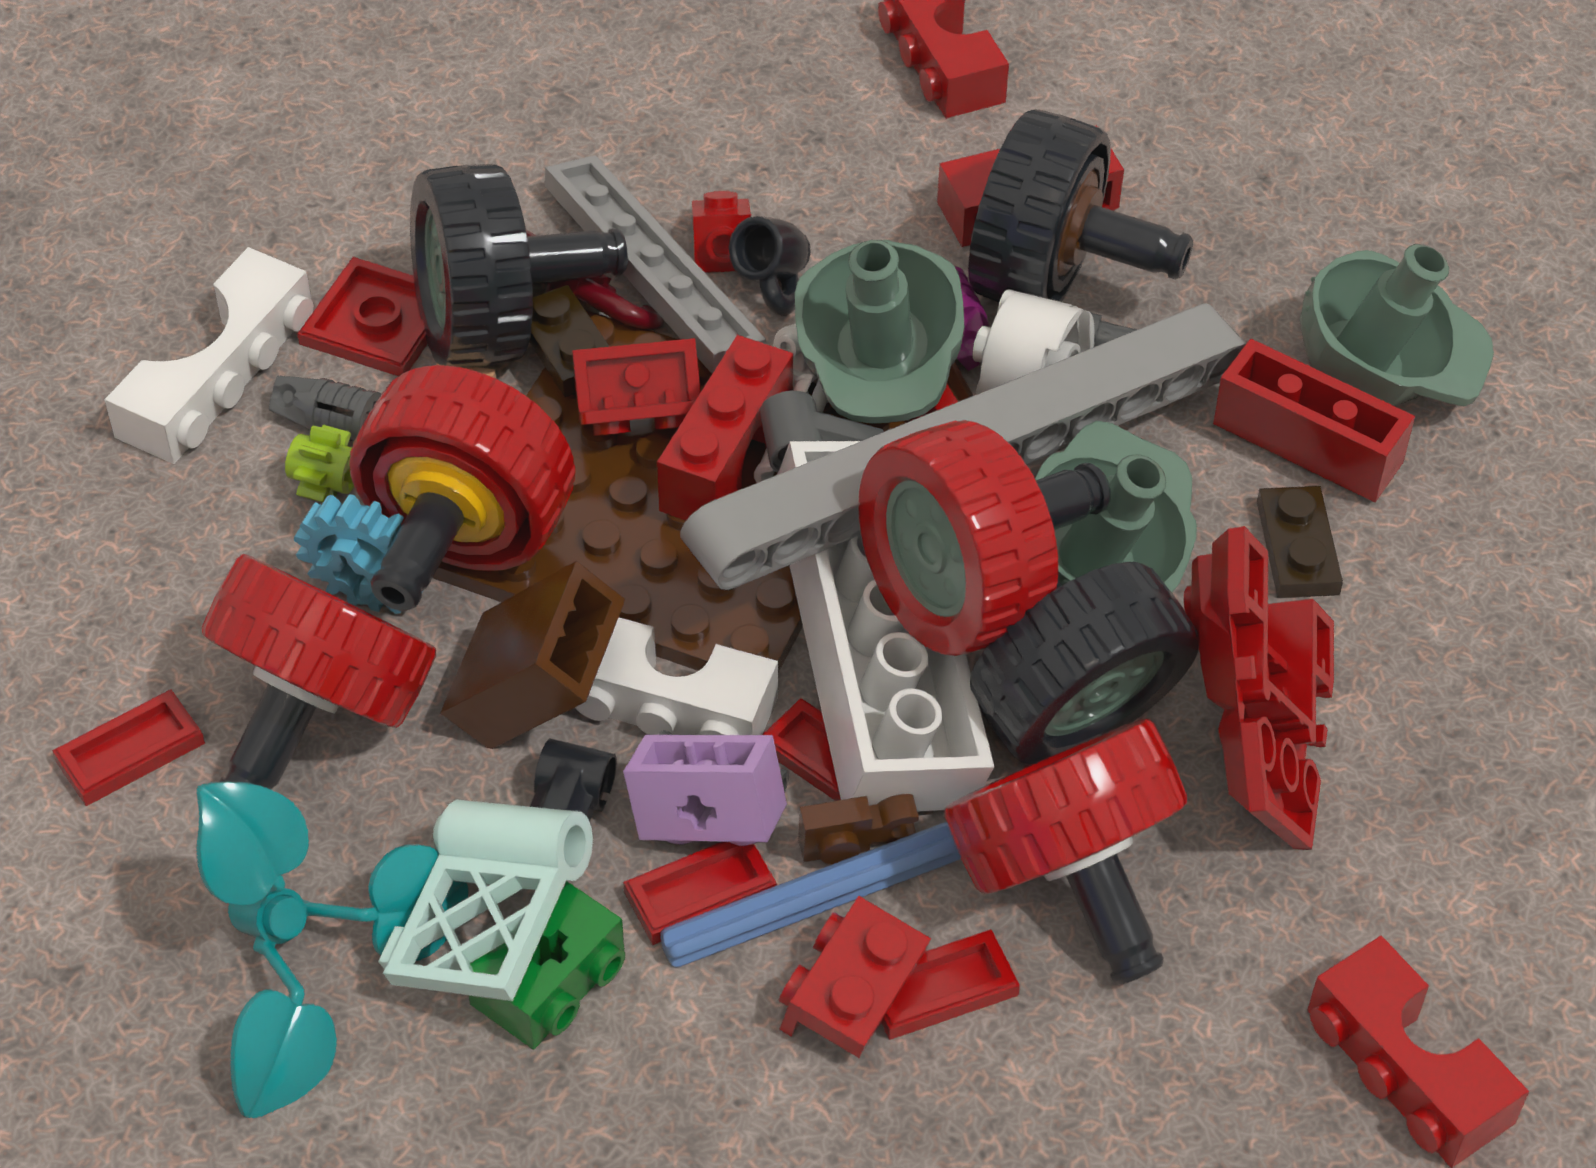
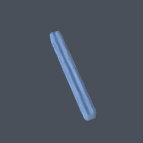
M946 822L668 926L661 931V945L670 964L680 967L857 899L858 896L869 895L961 858Z

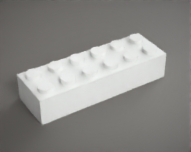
M790 441L778 474L860 441ZM861 535L790 564L841 800L867 796L869 805H874L894 795L913 794L917 811L944 810L952 802L984 787L994 769V763L979 704L970 688L971 673L966 655L950 656L936 653L919 643L905 630L888 607L875 582L867 561Z

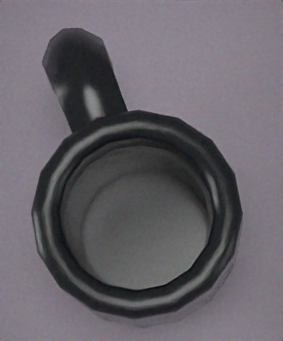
M764 216L749 217L739 223L731 234L728 246L730 261L734 269L743 278L760 282L762 297L770 310L780 316H787L795 310V290L799 280L797 273L803 270L809 262L811 254L810 243L806 235L790 222ZM780 280H781L782 291H781V289H780V287H779V284H778V281H780Z

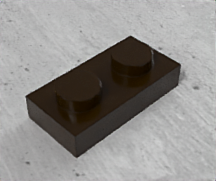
M568 284L533 297L532 329L529 343L564 397H568L576 393L572 350L610 346Z
M1321 486L1260 488L1257 506L1277 598L1340 595L1343 579Z

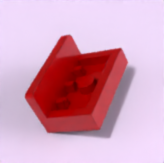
M695 338L572 350L579 424H593L594 435L631 432L630 420L654 418L655 429L677 428L701 393Z
M858 896L845 917L833 912L823 926L813 945V949L821 954L811 970L799 964L785 985L778 1001L788 1008L779 1030L792 1037L801 1023L857 1058H860L924 955L931 938Z

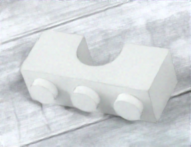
M618 618L587 701L575 707L582 715L590 719L602 721L612 718L636 725L648 735H659L663 730L669 731L673 735H762L778 699V661L716 644L706 665L696 673L682 677L664 675L654 669L656 665L654 627Z

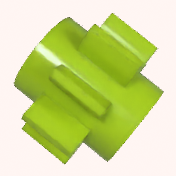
M313 425L310 436L300 433L293 439L286 456L285 473L288 478L300 481L297 488V496L323 503L329 495H333L336 498L337 492L349 494L353 490L354 484L349 465L352 447L347 446L351 436L350 432L327 425L322 427Z

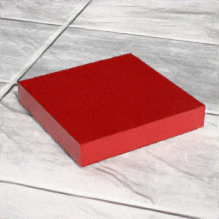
M352 257L297 333L299 345L399 377L401 374L410 371L427 346L423 319L420 318L413 275Z

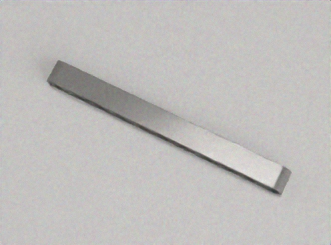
M1205 303L711 501L700 507L687 519L680 531V538L720 589L729 590L739 587L861 535L858 514L860 503L858 500L862 475L870 458L882 446L930 427L952 421L966 420L985 425L997 432L1018 452L1024 462L1029 464L1066 448L1084 426L1094 421L1110 422L1118 426L1220 383L1221 376L1246 345V342L1210 304Z

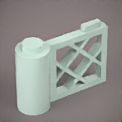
M455 800L437 818L434 826L433 841L439 852L437 861L406 926L394 927L378 962L385 969L383 974L391 985L513 1001L566 880H577L588 867L593 845L592 827L588 817L578 811ZM453 881L476 883L479 892L449 910L444 911L442 904ZM521 889L536 890L529 905L504 919L497 905L498 903ZM489 909L496 924L461 945L454 929ZM442 936H446L452 951L427 966L414 965L422 948ZM506 943L509 950L498 975L476 973L473 971L470 965L471 962L501 944Z

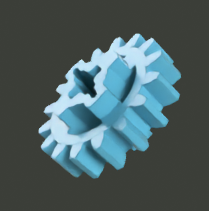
M349 494L342 504L333 495H329L322 505L315 502L301 522L300 528L294 536V541L301 545L296 556L299 560L313 564L307 573L310 578L321 579V581L329 583L326 592L333 595L340 591L347 595L348 603L355 606L357 604L368 605L370 610L380 612L384 604L373 594L370 581L375 572L381 570V561L401 528L404 517L400 514L393 515L390 518L382 514L380 503L373 501L370 506L361 505L355 495ZM388 607L395 614L401 613L399 610Z

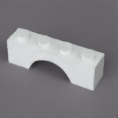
M248 247L214 283L221 322L225 326L221 335L204 350L186 358L172 361L141 360L105 398L114 437L172 464H175L188 448L199 446L207 434L209 425L225 408L229 409L237 404L243 394L244 386L260 369L265 370L273 364L281 345L294 331L299 332L313 313V301L311 300L307 271Z

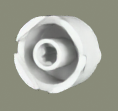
M1006 290L1000 299L997 315L992 326H982L974 341L973 359L976 362L982 363L976 395L1093 348L1095 330L1092 314L1075 305Z

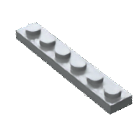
M596 155L545 167L546 189L584 231L595 230L605 233L611 228H617L622 231L628 252V265L623 275L681 339L695 338L697 357L712 374L737 335L766 344V338Z

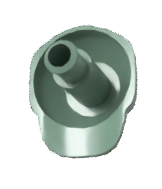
M868 240L830 254L809 268L799 278L795 290V320L798 343L807 366L818 377L826 399L838 414L855 422L889 423L905 421L924 415L938 404L946 389L951 365L955 362L960 352L964 332V309L960 278L955 266L951 262L917 245L890 240Z
M1424 244L1408 246L1400 263L1383 254L1369 250L1356 251L1338 257L1323 268V270L1321 269L1316 277L1311 278L1312 283L1304 294L1299 321L1304 348L1310 366L1393 406H1398L1421 395L1458 406L1473 404L1483 388L1490 370L1494 351L1492 338L1484 326L1460 307L1453 304L1445 290L1438 286L1449 275V266L1441 253Z
M1094 421L1084 426L1064 451L1050 455L1041 465L1035 480L1063 470H1074L1075 467L1082 463H1092L1106 475L1111 489V500L1105 511L1097 515L1089 514L1081 521L1054 530L1058 548V580L1064 585L1079 576L1104 566L1121 562H1138L1152 568L1169 590L1173 592L1180 584L1197 535L1196 520L1190 511L1192 475L1189 467L1175 452L1141 439L1113 423Z

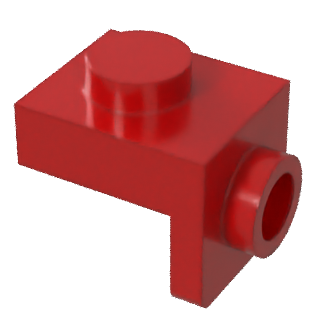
M713 191L705 193L703 200H692L694 262L704 272L736 271L729 258L728 246L731 234L737 225L751 217L749 199H738V194L732 191Z

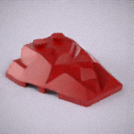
M1245 526L1228 528L1212 543V554L1200 555L1192 560L1191 585L1187 586L1184 591V610L1199 634L1200 664L1207 698L1224 710L1218 732L1224 754L1228 794L1293 849L1312 850L1321 778L1312 759H1305L1307 745L1326 747L1328 730L1325 724L1316 725V697L1332 698L1334 685V620L1314 599L1268 604V550Z

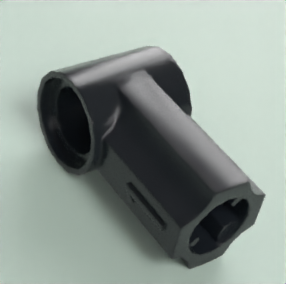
M549 738L541 751L534 779L535 794L530 807L578 811L585 814L590 822L594 810L602 812L605 808L607 801L601 799L603 793L610 794L617 768L616 754Z

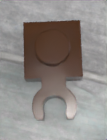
M913 794L894 795L874 805H869L867 796L800 807L798 841L803 862L822 860L827 864H835L859 855L862 852L869 851L871 843L884 842L888 844L916 833L914 822L919 821V816Z

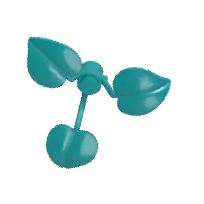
M230 781L206 783L197 787L199 825L196 854L200 877L211 895L222 902L229 903L228 914L232 925L238 931L256 937L253 944L254 951L265 956L289 993L286 996L281 992L271 989L257 992L245 1004L239 1014L232 1035L230 1070L235 1101L242 1116L259 1118L295 1102L318 1085L329 1073L336 1054L337 1044L335 1026L330 1014L324 1008L315 1004H302L305 996L304 988L276 950L275 945L286 943L300 934L308 916L360 922L374 921L372 943L375 951L381 956L394 927L406 926L437 861L439 852L429 846L407 844L396 847L386 853L376 865L370 877L368 892L373 905L371 908L329 905L302 900L297 892L285 888V880L282 874L292 871L303 862L309 848L308 828L300 809L284 795L259 785ZM452 882L442 904L444 911L449 910L468 898L469 888L467 882ZM444 935L422 948L416 961L429 957L447 941L446 936Z

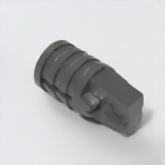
M278 375L273 386L269 410L307 427L310 431L313 425L318 427L327 425L351 433L349 441H355L365 421V415L369 414L381 393L372 390L366 391V389L357 386L351 387L349 384L335 382L327 378L312 379ZM337 407L354 411V414L349 416L337 413L335 410Z

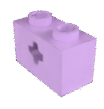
M645 735L623 771L639 840H662L672 844H686L692 841L731 842L735 845L768 842L787 805L773 735Z

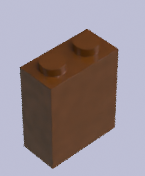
M575 561L483 612L440 714L486 748L493 749L585 703L624 605L625 598L579 562Z

